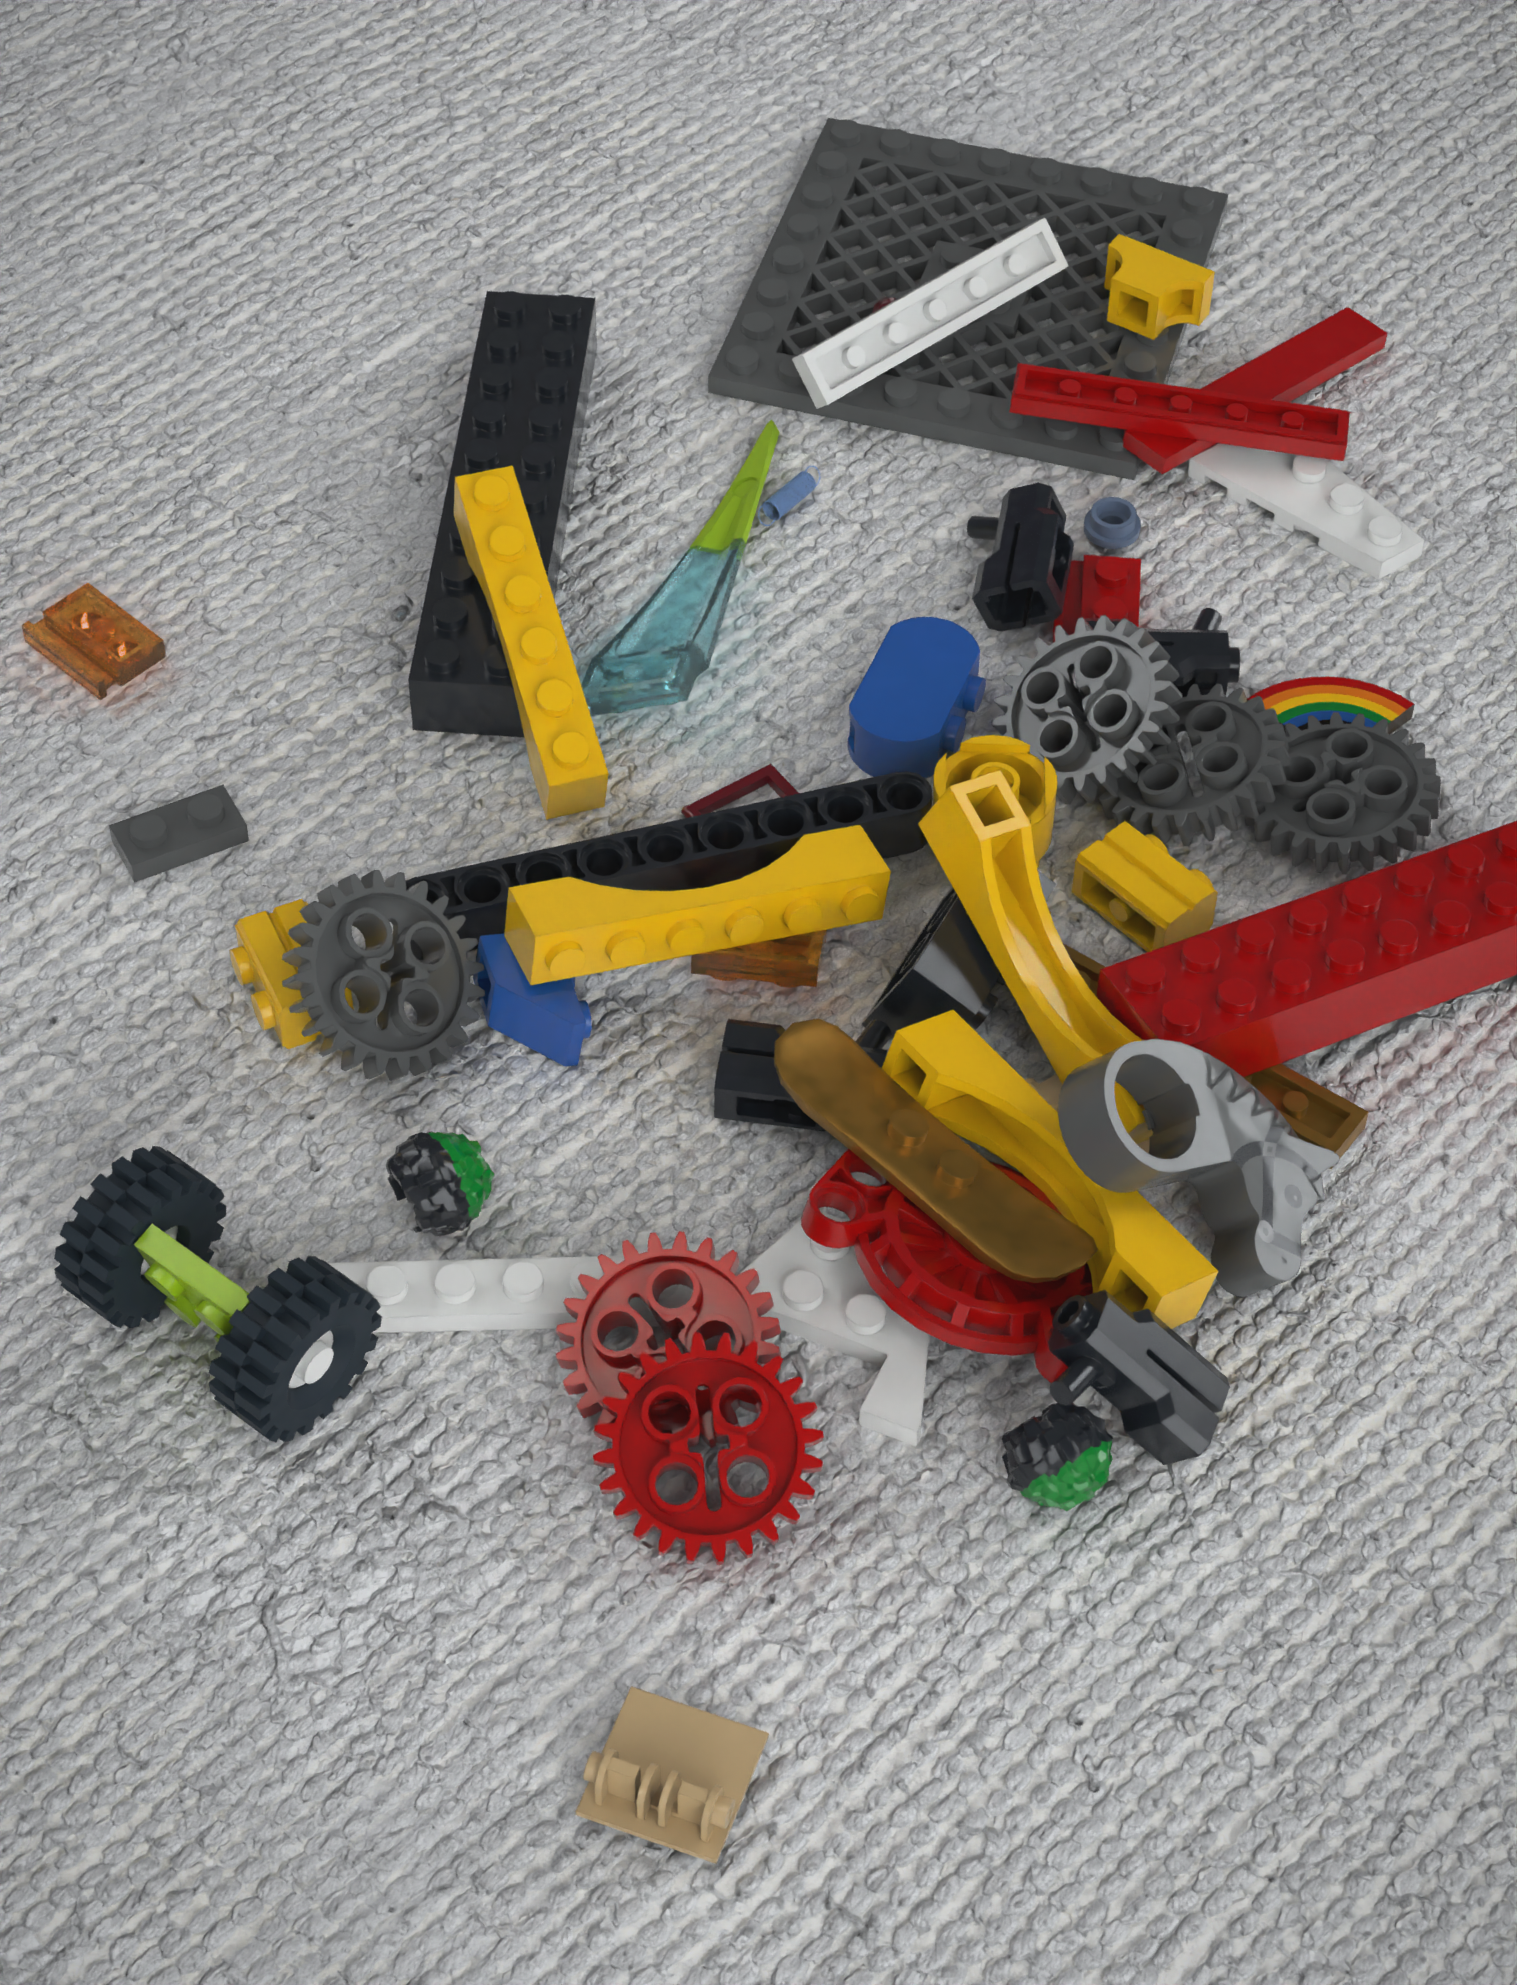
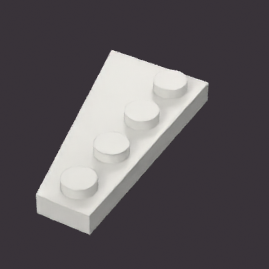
M1219 443L1192 457L1189 461L1188 476L1203 484L1212 479L1228 488L1226 497L1245 507L1254 502L1274 513L1273 522L1291 532L1299 530L1315 535L1319 538L1318 547L1377 579L1383 578L1420 558L1422 555L1424 539L1327 459Z

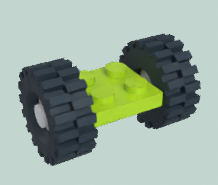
M152 1146L150 1151L144 1147L133 1150L131 1162L123 1156L111 1164L112 1173L108 1177L100 1173L91 1183L94 1191L87 1200L80 1196L72 1209L78 1213L74 1221L65 1222L60 1236L66 1239V1243L57 1246L54 1259L60 1263L54 1269L56 1278L62 1282L60 1285L107 1321L122 1328L123 1324L128 1328L139 1327L142 1318L147 1322L153 1321L160 1316V1307L164 1304L182 1320L195 1328L203 1321L217 1332L214 1336L217 1342L215 1349L221 1353L220 1357L211 1361L209 1373L215 1377L209 1382L210 1392L215 1395L214 1399L273 1442H277L278 1439L283 1442L292 1441L296 1431L301 1435L311 1431L314 1426V1419L318 1416L324 1419L333 1411V1402L338 1397L344 1400L353 1389L348 1384L354 1375H362L368 1362L363 1358L366 1352L375 1349L378 1337L372 1332L381 1327L382 1316L377 1313L381 1308L378 1300L354 1281L316 1256H307L305 1261L301 1258L289 1261L286 1272L278 1267L268 1275V1285L264 1289L256 1286L248 1293L208 1264L214 1254V1251L209 1248L210 1244L213 1241L220 1240L224 1229L217 1222L226 1217V1205L220 1202L225 1196L215 1183L170 1151H166L158 1146Z

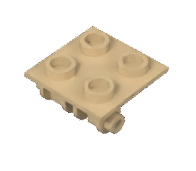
M631 1686L602 1753L592 1751L587 1760L583 1780L588 1781V1784L575 1813L577 1816L716 1864L769 1738V1733Z

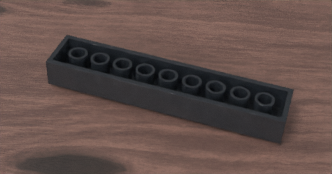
M487 291L408 679L413 730L525 738L501 641L483 590L475 573L468 564L454 518L455 477L513 465L555 599L597 352L596 298L575 297L572 295L526 294L515 291Z

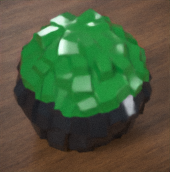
M429 1131L427 1133L420 1132L408 1137L407 1141L396 1146L395 1154L386 1163V1169L389 1174L387 1179L394 1190L397 1201L406 1198L408 1203L415 1204L413 1209L418 1226L414 1227L413 1230L416 1233L431 1232L435 1236L448 1235L458 1230L464 1231L473 1219L479 1217L482 1205L491 1193L492 1180L495 1176L481 1155V1146L478 1141H469L464 1134L458 1135L452 1132L444 1134Z
M1053 1403L1042 1411L1041 1416H1033L1012 1431L1005 1433L1002 1441L1006 1451L1002 1455V1459L1008 1473V1486L1011 1489L1020 1491L1024 1497L1036 1501L1040 1506L1045 1505L1046 1507L1060 1508L1065 1511L1071 1510L1084 1500L1089 1501L1094 1498L1095 1492L1108 1481L1109 1466L1113 1460L1110 1453L1113 1437L1106 1430L1105 1420L1095 1416L1085 1406H1077L1074 1403L1069 1406Z

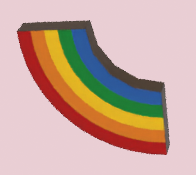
M1307 677L1284 681L1258 691L1247 698V701L1257 696L1262 697L1265 710L1274 708L1279 724L1283 725L1284 731L1285 724L1287 723L1295 725L1300 730L1308 729V716L1311 715L1317 718L1321 725L1330 724L1333 712H1338L1343 724H1351L1359 713L1364 714L1365 726L1371 728L1377 722L1386 719L1388 720L1387 734L1390 735L1412 719L1415 705L1403 696L1386 688L1360 680L1341 677Z

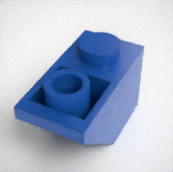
M504 934L480 936L476 962L484 964V970L474 974L473 981L476 986L485 990V996L479 998L487 1025L565 1067L577 1066L583 1039L589 1038L591 1035L592 1021L588 1003L586 1000H578L574 989L575 977L530 986Z

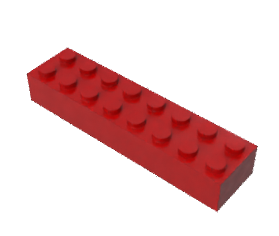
M1517 821L1102 968L1099 973L1096 997L1117 1020L1141 1039H1163L1182 1042L1210 1054L1242 1077H1246L1517 975Z

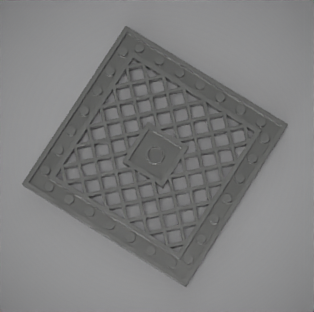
M828 118L708 375V393L1135 480L1141 459L1123 447L1125 429L1009 413L1012 397L1011 391L1014 386L1017 364L1023 363L1080 372L1077 367L1090 362L1095 368L1085 373L1167 384L1188 324L1171 325L1165 328L1155 340H1152L1108 322V305L1102 301L1108 298L1110 291L1104 288L1108 248L1098 251L1095 246L1105 242L1110 244L1118 234L1126 236L1127 234L1139 231L1142 236L1134 238V240L1207 268L1227 211L1229 194L1210 191L1204 187H1189L1162 182L1152 177H1136L1110 172L1099 167L1089 168L1058 162L1052 158H1037L1011 153L1000 148H984L958 143L952 139H937L916 135L900 129H885L859 124L852 120ZM885 182L889 185L879 190H875L873 187ZM934 192L939 194V196L928 200L923 197ZM987 202L990 205L978 210L974 207V205ZM902 203L908 206L896 211L891 208ZM1036 211L1040 214V216L1029 220L1024 216ZM954 212L958 215V217L946 221L942 218V216ZM872 213L875 215V218L863 222L859 219ZM1042 218H1046L1052 232H1056L1059 235L1056 241L1064 257L1076 253L1079 257L1068 261L1069 266L821 408H816L792 361V358L803 353L800 349L813 344L817 345L872 314L878 300L885 297L881 292L896 288L899 292L887 297H895V300ZM1086 221L1091 225L1080 230L1075 226ZM1004 222L1008 225V227L997 231L992 227ZM922 223L926 226V228L914 232L910 229V227ZM972 233L977 237L965 242L960 238ZM890 234L894 237V239L882 243L878 241V238ZM857 245L862 248L850 254H847L845 251ZM934 247L932 253L928 248ZM908 255L913 259L901 264L896 261V259ZM826 256H827L828 259H829V261L824 262V260H825V258H826ZM876 266L881 270L869 275L863 272ZM1093 274L1099 278L1089 283L1082 279ZM844 277L848 281L834 287L830 283ZM921 279L918 285L914 282ZM1062 285L1067 289L1055 295L1050 291ZM811 289H813V291H814L815 293L809 295L810 292H811ZM1030 297H1032L1035 302L1028 304ZM864 299L867 303L855 308L849 306V303ZM1080 307L1087 311L1075 317L1069 312ZM829 310L834 314L818 320L815 316ZM1049 318L1055 323L1044 328L1037 324ZM798 322L801 327L794 329L796 323ZM1100 329L1107 333L1095 339L1089 334ZM1019 330V332L1022 335L1015 338L1016 333ZM1069 340L1075 345L1064 350L1057 346ZM982 342H986L990 346L979 351H975L971 347ZM1035 352L1042 356V358L1031 362L1024 358V356ZM951 353L957 358L945 363L938 359ZM1117 353L1115 361L1109 355ZM1006 364L1009 370L997 374L991 370V368ZM917 365L924 369L912 375H908L905 371ZM971 375L976 379L975 382L964 386L957 381Z

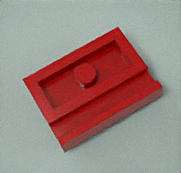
M1084 555L1083 561L1071 560L1063 612L1053 621L1052 643L1055 642L1056 626L1060 625L1069 635L1074 634L1077 620L1081 617L1100 618L1101 615H1106L1109 619L1124 618L1139 628L1141 559Z

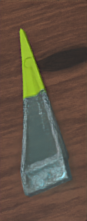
M773 420L766 424L729 490L681 560L643 607L591 660L581 683L591 716L622 713L632 709L657 705H673L678 702L687 701L696 678L709 668L780 433Z

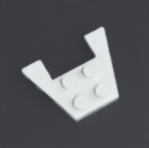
M821 1212L825 1217L834 1221L847 1222L846 1220ZM801 1220L798 1221L739 1273L741 1274L754 1268L758 1272L760 1283L751 1294L770 1292L774 1306L761 1317L778 1318L781 1330L881 1367L859 1410V1425L916 1447L921 1436L929 1334L917 1329L891 1310L872 1289L857 1262L854 1246L837 1249L820 1245L806 1235L801 1227ZM714 1336L706 1340V1350L716 1351L721 1336ZM679 1338L675 1339L674 1343L678 1346L680 1352L684 1354ZM731 1339V1352L733 1351L734 1346H735V1343H736V1342H734L732 1339Z

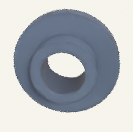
M1106 497L1098 500L1093 504L1084 519V533L1092 543L1106 549L1127 547L1133 544L1140 535L1141 521L1136 513V509L1129 501L1122 498Z

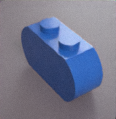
M935 617L910 618L890 627L849 704L850 731L847 747L850 757L862 771L872 777L908 771L919 774L926 779L934 775L935 767L945 753L947 754L948 751L956 753L965 732V716L968 711L977 712L986 686V679L978 676L980 661L978 643L966 629L954 622Z

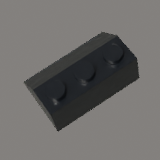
M1038 871L1042 891L1047 901L1057 884ZM953 887L942 898L861 1025L865 1028L870 1021L877 1019L888 1025L892 1035H895L896 1030L954 1010L976 1030L996 1005L998 998L991 994L990 991L996 982L1002 986L1006 982Z

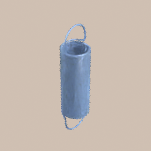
M807 469L801 471L763 503L759 508L758 517L760 509L763 508L767 517L774 521L779 520L810 494L819 484V481L816 484L813 476L806 472Z

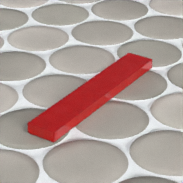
M1346 307L1201 389L1291 402L1384 349L1388 333L1351 308ZM1125 430L1123 447L1162 475L1217 444Z
M1023 363L1017 364L1009 412L1344 461L1350 416L1349 411Z

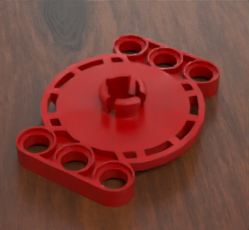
M847 1149L814 1185L801 1216V1227L806 1235L814 1242L829 1248L839 1249L854 1246L857 1262L869 1285L891 1310L914 1327L950 1345L979 1353L1012 1356L1034 1353L1036 1368L1050 1383L1068 1368L1067 1365L1050 1352L1048 1341L1054 1329L1052 1322L1058 1308L1072 1296H1086L1093 1293L1088 1263H1085L1079 1270L1056 1281L1032 1283L1013 1280L979 1261L940 1225L850 1149ZM990 1162L1011 1180L1062 1215L1048 1197L1022 1173L1007 1166ZM861 1172L873 1176L881 1183V1186H868L858 1182L851 1173ZM819 1208H835L845 1213L850 1221H834L825 1217Z

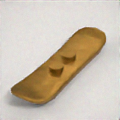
M819 1018L795 1022L775 1041L774 1065L780 1083L802 1111L895 1186L983 1264L1013 1280L1040 1283L1056 1281L1079 1270L1097 1252L1098 1249L1092 1236L1011 1180L913 1099L838 1026Z

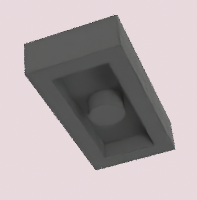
M224 785L109 825L112 843L134 883L249 841L247 824Z

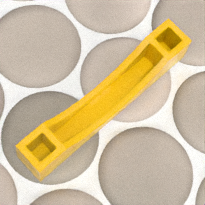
M513 465L455 477L454 518L468 564L475 573L483 590L501 641L519 709L530 768L545 818L548 820L605 807L609 773Z
M1001 770L949 786L918 825L1062 1085L1067 1076L1077 1067L1127 1043L1143 1041V1039L1131 1032L1107 1010L1090 990L1071 961L1054 926L1042 891L1034 856L1031 823ZM1115 1081V1102L1124 1128L1136 1144L1149 1140V1137L1153 1135V1131L1148 1130L1147 1123L1145 1122V1117L1142 1113L1145 1110L1143 1104L1138 1105L1133 1096Z
M850 826L805 834L787 853L767 867L740 879L705 888L678 891H642L603 886L572 877L509 887L504 937L531 986L880 920L883 918L891 871L862 826Z
M950 1010L896 1030L882 1069L913 1099L953 1133L984 1147L1016 1168L1048 1197L1065 1218L1081 1227L1094 1238L1098 1250L1087 1262L1091 1272L1093 1293L1106 1290L1131 1312L1149 1309L1171 1329L1196 1318L1218 1270L1138 1191L1128 1193L1110 1191L1099 1186L1085 1175L1073 1160L1065 1145L1060 1130L1058 1112L954 1010Z

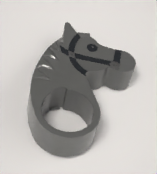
M1150 1039L1127 1043L1077 1067L1067 1076L1061 1087L1058 1100L1059 1125L1070 1155L1085 1175L1099 1186L1118 1193L1134 1192L1181 1181L1191 1183L1196 1190L1203 1217L1215 1235V1241L1211 1250V1264L1218 1270L1216 1279L1225 1291L1234 1296H1250L1286 1282L1298 1274L1301 1267L1303 1219L1305 1214L1315 1204L1325 1201L1321 1173L1339 1162L1340 1158L1334 1151L1299 1139L1280 1111L1246 1079L1210 1054L1182 1042ZM1115 1081L1133 1096L1138 1105L1143 1104L1145 1108L1142 1111L1145 1122L1147 1123L1148 1130L1153 1131V1135L1149 1137V1153L1145 1152L1133 1141L1121 1122L1115 1102Z

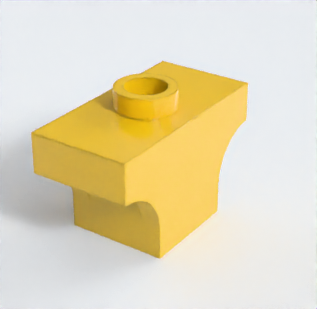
M1118 234L1108 245L1104 288L1110 291L1107 321L1152 340H1155L1165 328L1174 324L1187 323L1199 326L1209 315L1215 272Z

